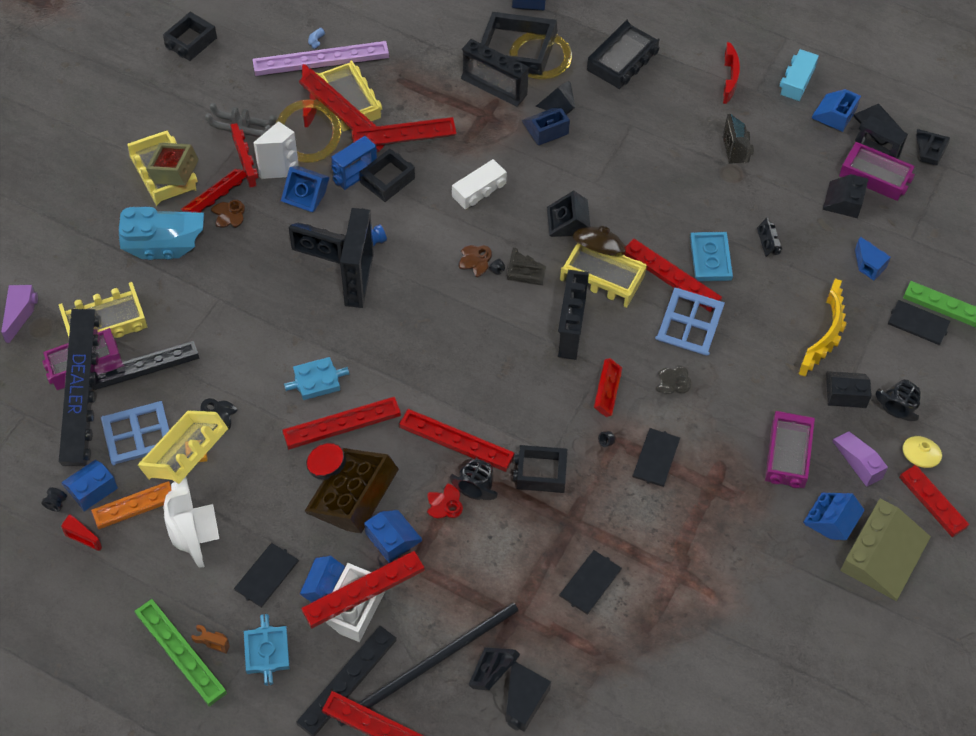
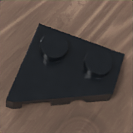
M485 647L468 685L472 689L489 691L519 658L520 653L514 649Z

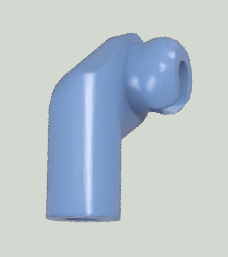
M322 28L309 35L308 43L313 49L320 45L318 39L325 35Z

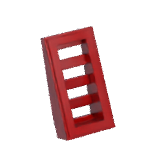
M69 514L61 525L65 536L100 551L102 546L98 537L74 516Z

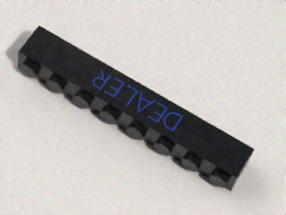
M71 309L58 461L62 466H86L87 461H90L91 450L88 449L89 441H92L90 422L94 420V411L91 410V406L95 402L93 384L97 382V373L94 372V368L98 364L96 346L100 344V336L97 334L98 327H101V316L98 315L95 309Z

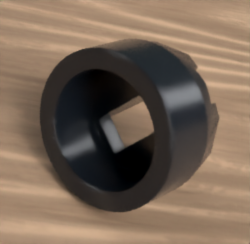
M499 258L489 266V269L494 274L499 275L501 274L500 270L505 271V264Z
M603 431L599 434L598 440L602 447H609L615 443L616 437L611 431Z

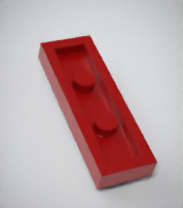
M611 358L604 360L594 408L605 417L612 416L622 367Z

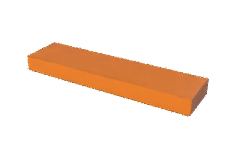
M170 482L159 484L92 509L91 511L98 530L163 506L166 495L171 491Z

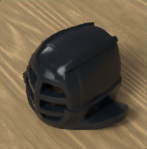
M903 379L886 392L882 389L876 391L878 401L883 405L884 410L888 414L907 421L919 420V415L915 414L914 411L920 406L921 391L910 380Z
M472 459L465 466H462L459 477L454 474L450 475L452 484L462 494L471 499L493 500L498 496L496 491L491 490L493 466L484 460Z

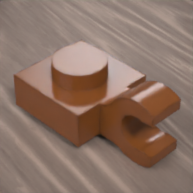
M196 626L197 631L202 632L200 636L192 635L193 642L206 644L208 648L227 654L230 645L224 634L207 632L204 626Z

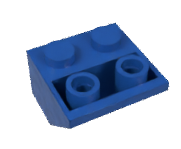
M846 89L828 93L812 115V119L843 132L856 112L861 96Z
M821 493L803 523L829 539L847 540L865 510L853 493Z
M332 556L315 558L300 595L312 603L332 593L345 566Z

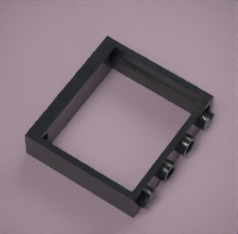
M492 12L481 44L489 47L495 29L546 35L538 59L506 55L528 66L529 74L543 75L558 32L557 20ZM477 61L478 67L490 68Z
M351 209L340 260L344 305L347 307L363 308L374 257L371 210Z

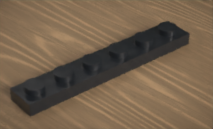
M194 341L124 361L123 367L98 374L97 382L93 384V391L200 359Z
M379 626L297 720V725L309 735L315 736L331 718L322 713V709L331 692L334 691L348 698L397 641L396 637L382 626Z

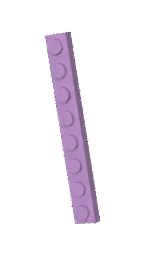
M386 41L256 58L253 59L255 76L302 70V64H306L310 69L347 64L351 60L354 63L389 58Z

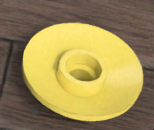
M914 436L908 438L903 444L905 457L916 466L932 468L937 466L942 459L940 448L928 438Z

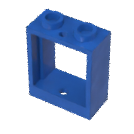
M363 136L331 157L332 178L335 184L340 185L346 190L360 181L359 172L377 158L376 145L366 136ZM359 158H361L359 161H357L356 163H354L353 165H351V166H349L348 168L345 169V167H347L348 165L352 164L353 162H355L356 160H358Z

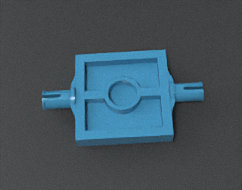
M327 357L293 366L295 381L284 383L286 391L297 388L303 400L340 391L338 377L349 375L348 367L336 370L331 358Z
M265 614V622L264 615L260 616L261 627L255 630L244 631L246 673H264V685L268 686V677L269 684H273L272 672L290 669L287 627L269 626V615Z

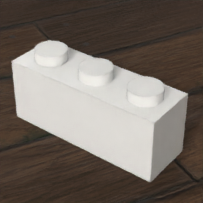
M492 159L453 184L452 197L464 209L474 206L479 200L488 197L493 191L502 188L506 184L507 172Z

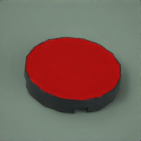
M325 443L317 446L308 455L306 461L307 469L313 477L326 480L334 474L336 476L341 472L346 463V456L339 445Z

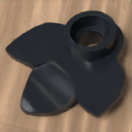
M208 398L200 406L201 411L217 412L228 427V430L231 428L230 415L237 412V408L228 401L218 402L215 399ZM212 405L214 409L210 410L207 406Z

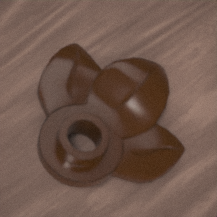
M232 200L229 203L220 202L214 205L211 211L218 215L215 223L216 226L227 227L230 224L233 227L239 226L243 222L244 204L239 200Z
M469 245L461 250L464 256L459 262V269L473 268L476 277L481 276L487 271L488 262L492 257V251L488 246L482 245L477 247Z

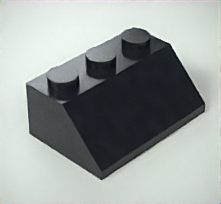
M299 222L289 226L292 250L340 264L346 235Z

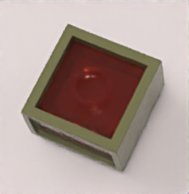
M159 143L146 170L154 184L186 186L199 159L191 144Z

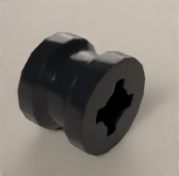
M50 487L46 492L47 497L43 498L41 504L51 511L59 512L62 508L61 503L66 500L67 495L57 488Z

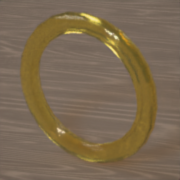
M523 34L514 41L509 55L517 56L522 44L534 39H545L546 35ZM556 35L554 41L564 52V59L560 66L544 71L543 75L529 74V78L551 79L565 72L570 66L572 51L569 44L561 36Z
M311 99L299 100L287 106L280 113L276 123L279 121L285 125L287 118L293 112L302 108H315L326 114L331 121L333 129L329 144L321 151L313 154L297 152L298 161L316 162L326 158L336 149L341 137V123L339 118L320 101Z

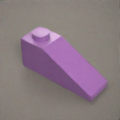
M9 285L1 331L6 343L11 342L34 311V305L38 302L37 292H34L32 285Z
M851 432L833 439V443L866 487L883 479L888 467L876 451Z

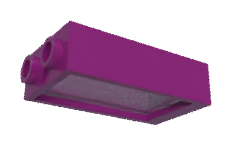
M855 142L842 165L839 177L852 174L868 178L866 188L898 201L901 195L905 196L909 187L907 183L911 184L915 174H913L915 166Z
M110 328L97 332L100 336V344L96 346L98 364L94 368L97 376L98 374L124 366ZM68 343L43 352L45 360L42 362L46 372L49 371L46 374L50 385L54 384L57 391L65 388Z
M780 411L775 412L772 421L765 481L772 484L789 485L793 488H805L809 474L815 418Z

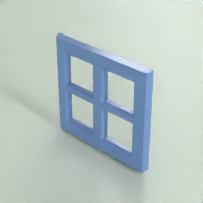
M675 287L658 336L655 339L706 356L709 355L708 351L725 302ZM679 297L695 302L690 317L674 312ZM699 304L715 308L710 323L694 319ZM671 320L687 324L682 340L666 335ZM692 326L707 331L702 346L687 342Z
M162 401L101 417L112 465L144 457L154 448L155 445L144 446L142 434L161 429L162 437H164L169 431ZM156 411L159 424L140 429L137 416ZM129 418L132 431L113 436L110 423ZM134 437L137 450L118 455L115 441Z

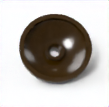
M586 227L574 232V240L592 251L610 256L625 255L626 247L616 234L610 232L608 227Z

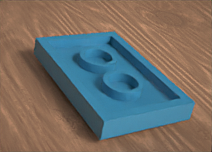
M727 232L690 233L695 279L698 281L732 280L733 273Z

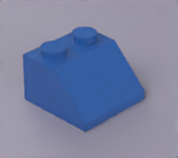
M300 166L290 167L281 201L314 212L326 193L330 177Z
M97 460L92 461L61 482L83 511H86L118 489L112 474Z
M399 510L380 512L364 523L365 534L388 563L422 541V538Z

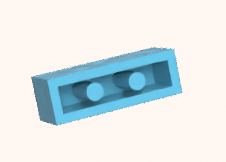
M800 49L798 54L793 56L791 60L792 66H788L785 73L786 78L783 77L780 87L782 90L780 95L800 101L816 68L819 55Z

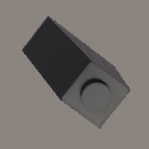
M516 661L511 665L506 722H508L512 729H520L525 732L550 691L551 681Z

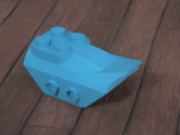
M153 207L126 208L120 214V249L141 259L180 258L195 247V239L203 230L204 213L157 211Z

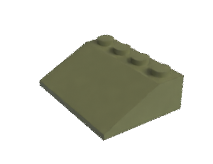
M880 498L840 571L897 601L931 536L898 507Z

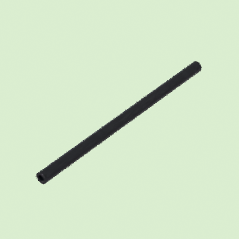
M511 603L358 704L368 709L517 613L519 611L515 603ZM337 720L341 727L345 725L344 723Z

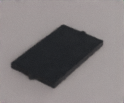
M898 300L895 309L891 311L892 315L888 325L937 345L941 344L944 336L948 333L947 328L950 320L901 300Z
M649 428L633 473V478L646 481L647 484L652 483L664 487L681 437L668 434L666 431L661 432Z
M271 542L234 587V590L243 595L246 601L250 600L262 608L299 560L287 553L286 549L283 550Z
M593 550L559 596L569 602L572 607H576L588 615L622 568L610 561L609 557H604Z

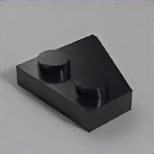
M917 129L916 138L920 161L938 166L949 144L950 137Z

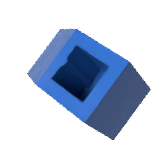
M862 237L858 239L855 253L859 271L874 281L887 268L891 257Z

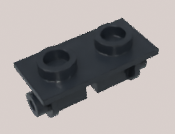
M766 217L757 227L765 257L771 252L778 255L782 250L779 239H775L778 237L776 226L769 222L768 217Z

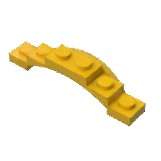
M835 278L826 303L831 305L832 326L822 339L807 349L799 375L806 377L808 370H813L814 364L819 365L821 358L825 359L827 352L831 353L833 347H838L841 336L838 334L839 332L843 333L847 323L843 321L846 314L842 313L845 305H842L844 297L841 296L843 291L840 288L841 280Z

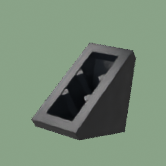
M567 81L557 87L535 107L546 111L552 108H562L566 115L575 108L571 82Z

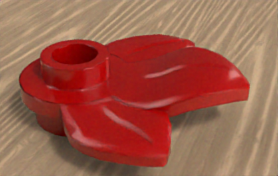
M448 483L445 486L444 493L429 492L428 502L432 507L428 509L427 513L437 519L446 516L449 518L460 516L463 506L459 501V491ZM450 508H456L455 511H451V510H449V509H450Z

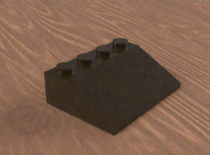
M343 448L342 450L346 456L344 468L336 476L334 474L329 479L323 480L305 512L345 531L362 533L365 528L364 523L373 515L399 468L388 454Z

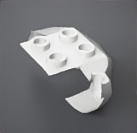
M185 477L179 484L175 481L171 484V491L166 495L163 506L164 519L172 544L179 550L190 553L197 566L201 568L204 567L200 543L219 539L213 504L193 508L187 478Z

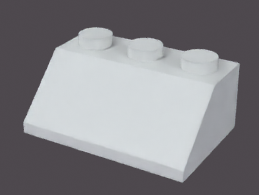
M279 121L254 142L258 172L261 179L287 177L290 167L299 166L295 133Z
M347 563L333 592L371 572ZM385 591L326 621V623L339 634L360 642Z

